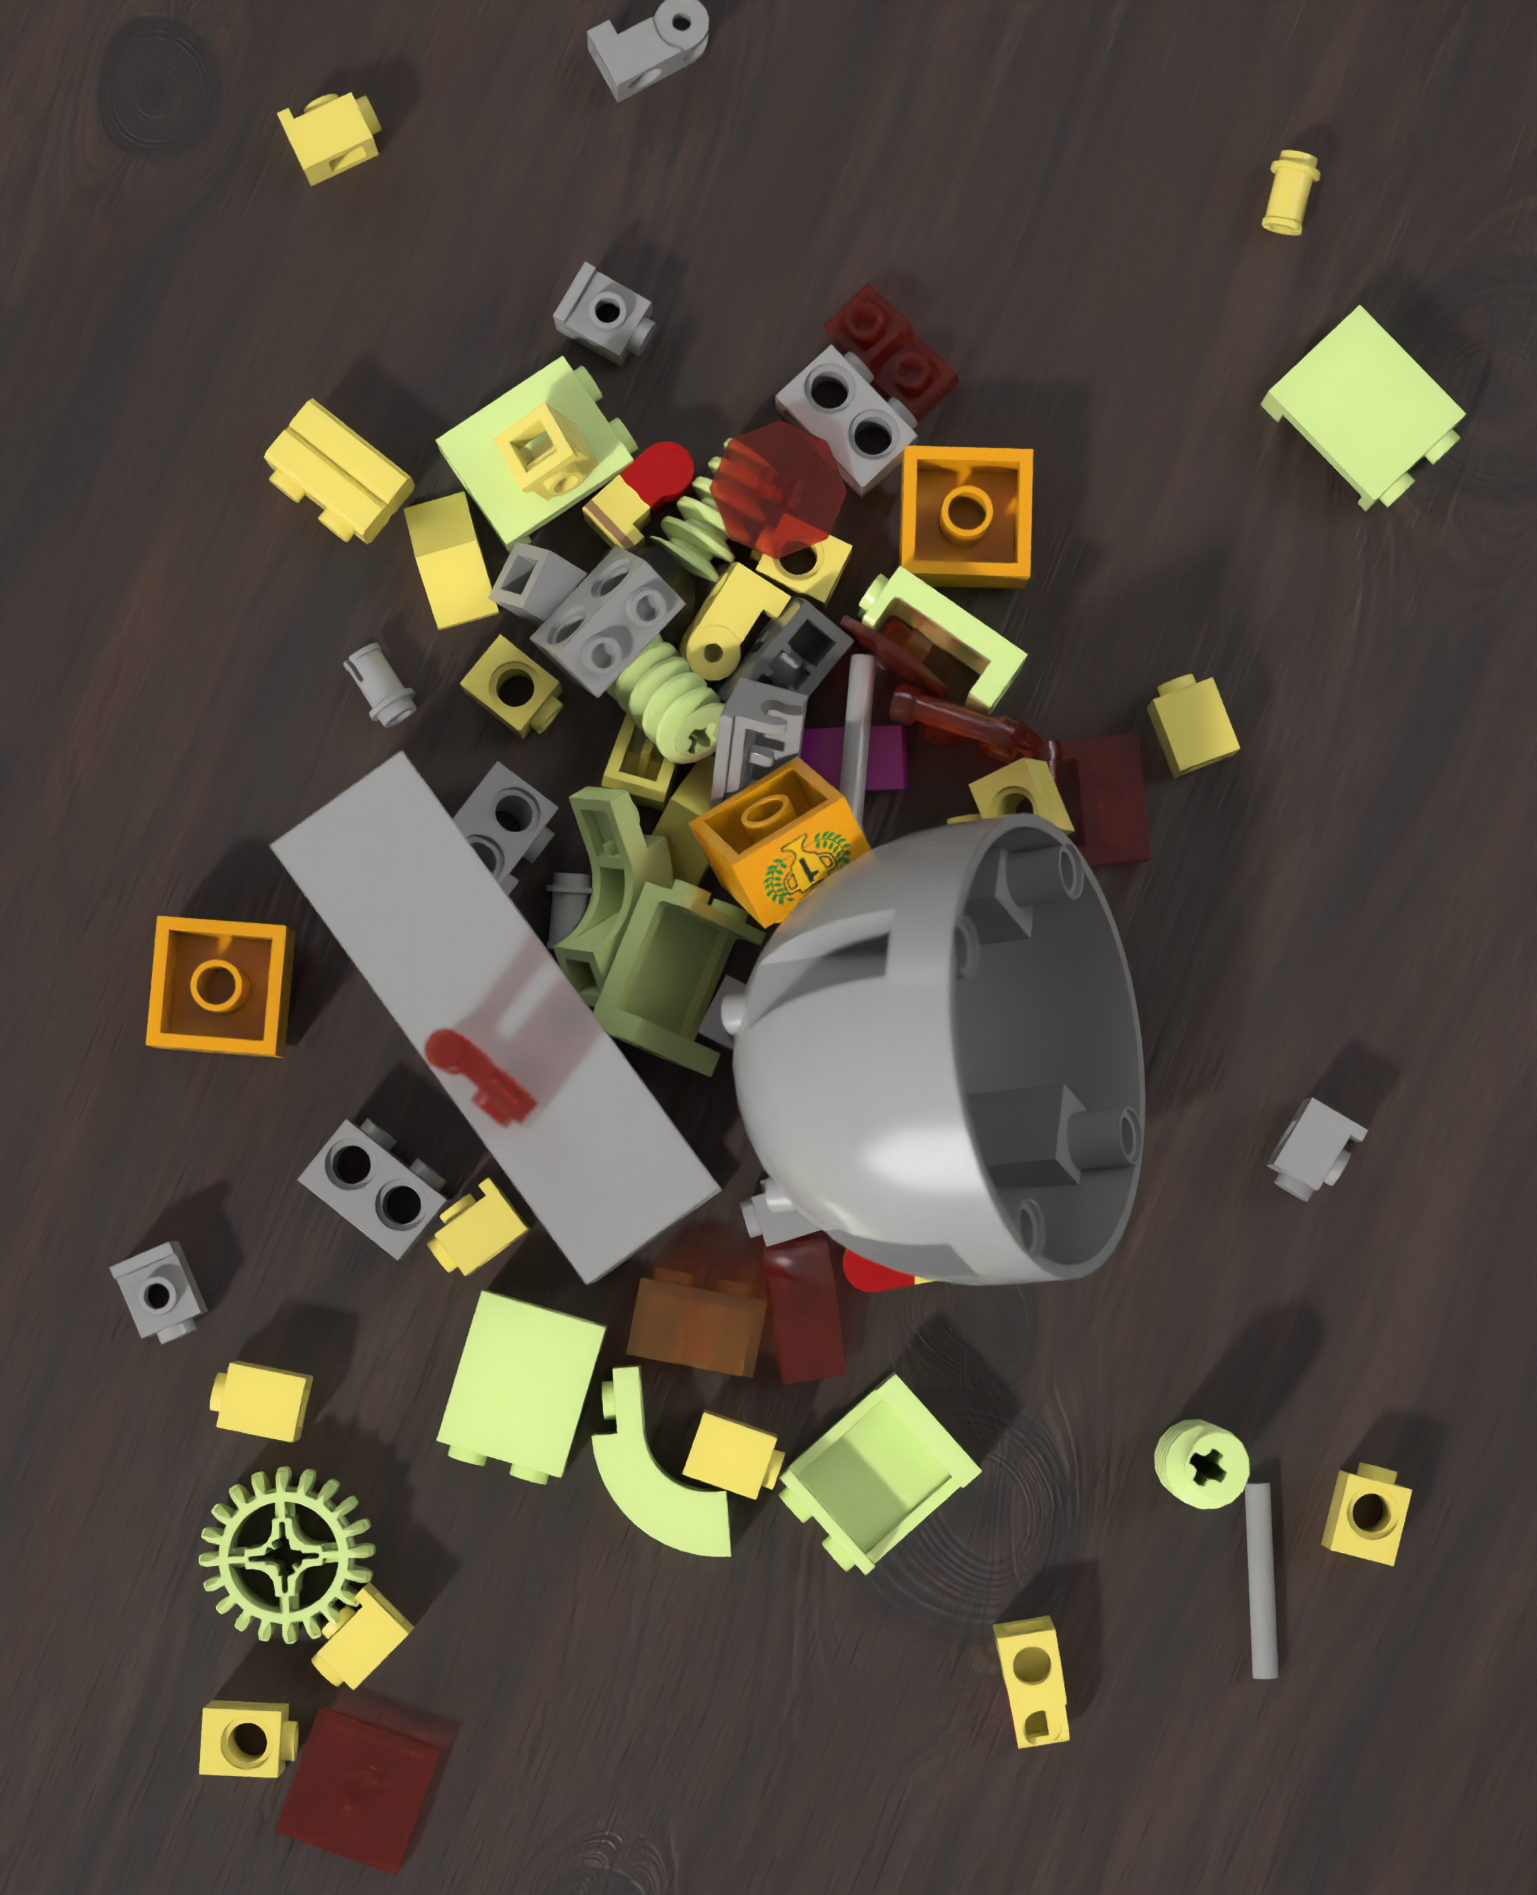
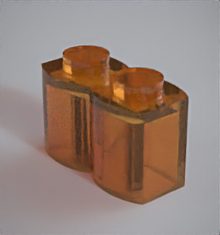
M655 1267L653 1279L640 1277L626 1354L753 1378L767 1307L766 1300L754 1298L756 1285L719 1279L716 1291L691 1286L692 1273Z

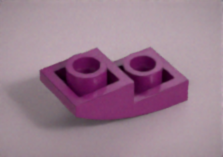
M906 725L871 726L865 791L908 789ZM845 727L804 729L800 759L839 791Z

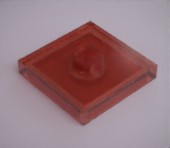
M321 1705L275 1832L398 1875L442 1748Z

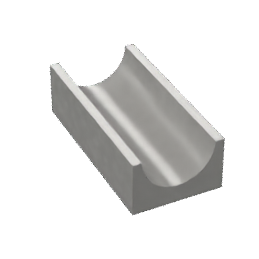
M402 750L270 845L587 1285L602 1279L722 1191Z

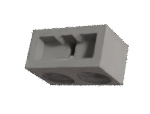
M831 344L775 396V409L857 496L862 499L902 462L905 446H917L918 435L913 429L918 423L911 412L898 399L891 397L886 402L870 385L874 380L873 374L854 353L848 351L842 356ZM833 382L845 390L847 399L839 407L827 409L819 406L813 400L812 391L822 383ZM875 427L888 435L891 444L880 454H867L856 445V435L865 428Z
M616 545L529 639L570 681L599 698L686 603L645 560Z
M497 761L452 820L508 896L519 882L510 872L520 858L524 857L532 864L555 835L553 831L546 827V824L559 807ZM504 811L512 814L518 820L521 831L511 832L504 829L498 823L495 812Z
M369 1118L361 1126L352 1120L346 1119L297 1180L396 1260H404L452 1201L440 1191L447 1181L419 1158L411 1166L407 1165L391 1152L397 1141ZM359 1146L369 1155L371 1168L364 1180L351 1184L341 1177L338 1170V1160L346 1149ZM402 1186L414 1189L421 1200L420 1213L412 1222L407 1224L396 1222L390 1216L387 1207L391 1193Z

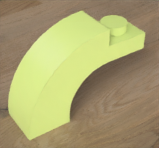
M587 786L570 796L569 800L591 862L593 893L579 925L568 937L554 945L553 949L560 969L587 1006L595 1007L645 882L671 889L673 886V868L666 837L642 833L639 824V812L632 802L628 790Z
M641 1364L615 1366L613 1368V1381H602L604 1420L616 1419L617 1431L594 1432L592 1435L593 1451L598 1470L613 1500L636 1526L668 1546L696 1555L731 1557L727 1490L720 1487L703 1488L686 1484L671 1476L661 1467L652 1454L646 1437Z

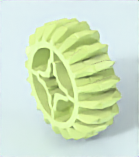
M288 1466L277 1469L276 1488L271 1487L269 1479L263 1471L257 1472L251 1476L255 1496L252 1497L245 1487L236 1484L229 1489V1493L238 1509L234 1510L222 1503L216 1504L212 1509V1514L215 1518L226 1526L224 1529L206 1527L202 1531V1539L218 1544L219 1551L201 1554L199 1556V1564L205 1567L219 1565L220 1574L209 1578L203 1583L206 1591H214L223 1585L226 1587L229 1596L219 1601L216 1605V1610L220 1614H224L238 1604L244 1610L235 1623V1628L239 1631H244L253 1622L254 1618L257 1617L262 1619L258 1631V1638L261 1641L267 1642L270 1640L275 1632L276 1624L279 1623L282 1624L285 1643L293 1644L298 1640L299 1622H303L310 1637L316 1639L322 1635L321 1613L329 1622L337 1624L340 1621L338 1613L342 1608L336 1602L338 1599L354 1607L360 1604L354 1598L359 1591L349 1585L350 1580L359 1583H368L372 1580L373 1571L367 1567L355 1565L356 1558L373 1556L376 1552L375 1545L371 1543L355 1544L354 1535L362 1534L371 1527L368 1518H364L349 1524L345 1514L355 1509L359 1501L355 1496H350L337 1507L331 1501L340 1485L335 1479H330L323 1486L320 1493L313 1491L316 1481V1471L313 1469L304 1470L298 1487L293 1486L292 1472ZM275 1503L276 1518L272 1520V1532L268 1541L262 1544H253L250 1547H237L240 1533L249 1517L260 1507ZM295 1503L304 1505L318 1513L330 1526L337 1542L314 1540L308 1537L301 1529L299 1514H296ZM284 1535L289 1539L291 1549L302 1550V1553H318L310 1554L303 1560H298L292 1566L295 1571L290 1575L289 1571L286 1570L284 1560L274 1559L273 1556L258 1557L266 1555L273 1549L276 1550L283 1545L280 1538ZM339 1562L334 1581L325 1595L315 1602L300 1606L299 1591L303 1589L302 1581L306 1569L312 1566L323 1565L324 1563ZM239 1567L262 1570L267 1573L273 1580L275 1596L279 1597L280 1606L267 1602L255 1594L242 1577Z

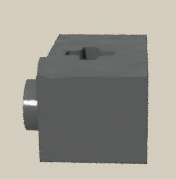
M791 594V598L780 616L770 619L743 652L737 668L730 676L721 679L713 691L726 704L739 678L742 677L809 697L854 640L807 600Z

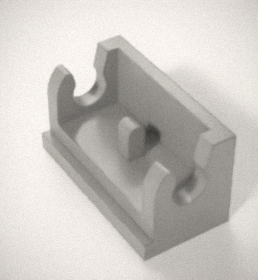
M739 678L720 715L709 810L798 756L800 758L808 702L807 695L746 678Z

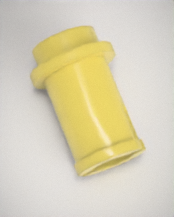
M1283 150L1279 160L1272 162L1270 169L1275 174L1266 215L1262 220V226L1265 229L1293 236L1302 233L1303 227L1301 226L1312 182L1319 181L1321 175L1320 171L1316 169L1318 161L1316 157L1300 151Z

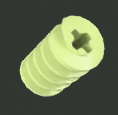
M728 438L724 442V449L731 461L714 457L708 462V468L716 481L700 476L692 482L693 489L700 501L683 496L676 502L677 508L685 521L670 516L664 517L661 521V527L669 541L655 536L649 537L660 550L685 570L695 576L717 582L720 577L710 563V560L713 557H717L732 563L735 559L726 540L732 537L748 543L751 539L742 524V520L747 517L764 523L767 519L757 501L762 497L780 503L783 499L773 484V481L779 478L776 471L763 458L732 438Z
M659 632L606 691L631 716L632 721L644 731L645 736L658 747L660 753L670 762L678 764L697 762L716 751L720 715L726 704L721 703L717 693L711 688H707L706 681L699 674L691 671L690 664L680 657L675 647L670 643L663 642Z
M1201 1419L1183 1420L1170 1426L1159 1438L1154 1452L1155 1471L1161 1484L1177 1498L1200 1509H1217L1233 1502L1243 1492L1249 1478V1457L1243 1444L1231 1432ZM1195 1452L1205 1456L1206 1460L1212 1463L1210 1470L1206 1474L1197 1471L1193 1465L1189 1464Z

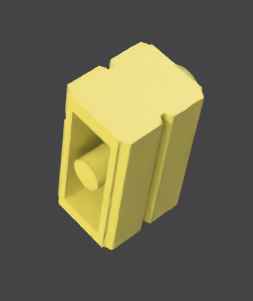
M313 398L306 402L292 419L289 427L283 430L264 456L269 466L275 470L269 480L296 503H299L306 495L324 509L318 517L319 521L345 542H348L355 534L367 545L371 543L387 524L392 514L396 513L415 488L411 476Z

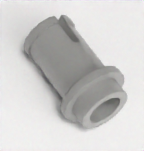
M378 643L361 648L352 654L349 660L343 663V666L350 672L372 707V710L369 712L372 721L380 720L384 728H389L402 722L416 711L417 707L412 701L415 697L414 690L412 688H404L381 652V647Z
M553 872V885L546 886V891L552 892L547 949H553L554 945L568 937L581 922L589 904L590 894L593 893V888H591L592 875Z

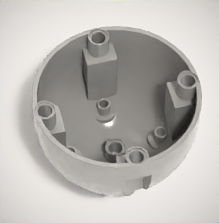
M1020 813L953 823L911 833L864 853L829 875L808 893L781 922L760 953L744 988V992L726 995L721 1005L724 1027L728 1033L735 1034L733 1072L738 1107L747 1135L763 1168L769 1175L765 1194L770 1210L775 1214L800 1212L801 1215L824 1230L832 1239L854 1253L893 1270L928 1280L966 1285H1007L1077 1279L1093 1273L1113 1253L1122 1237L1134 1203L1144 1144L1145 1076L1138 1010L1125 951L1108 902L1088 863L1073 842L1050 821L1038 815Z

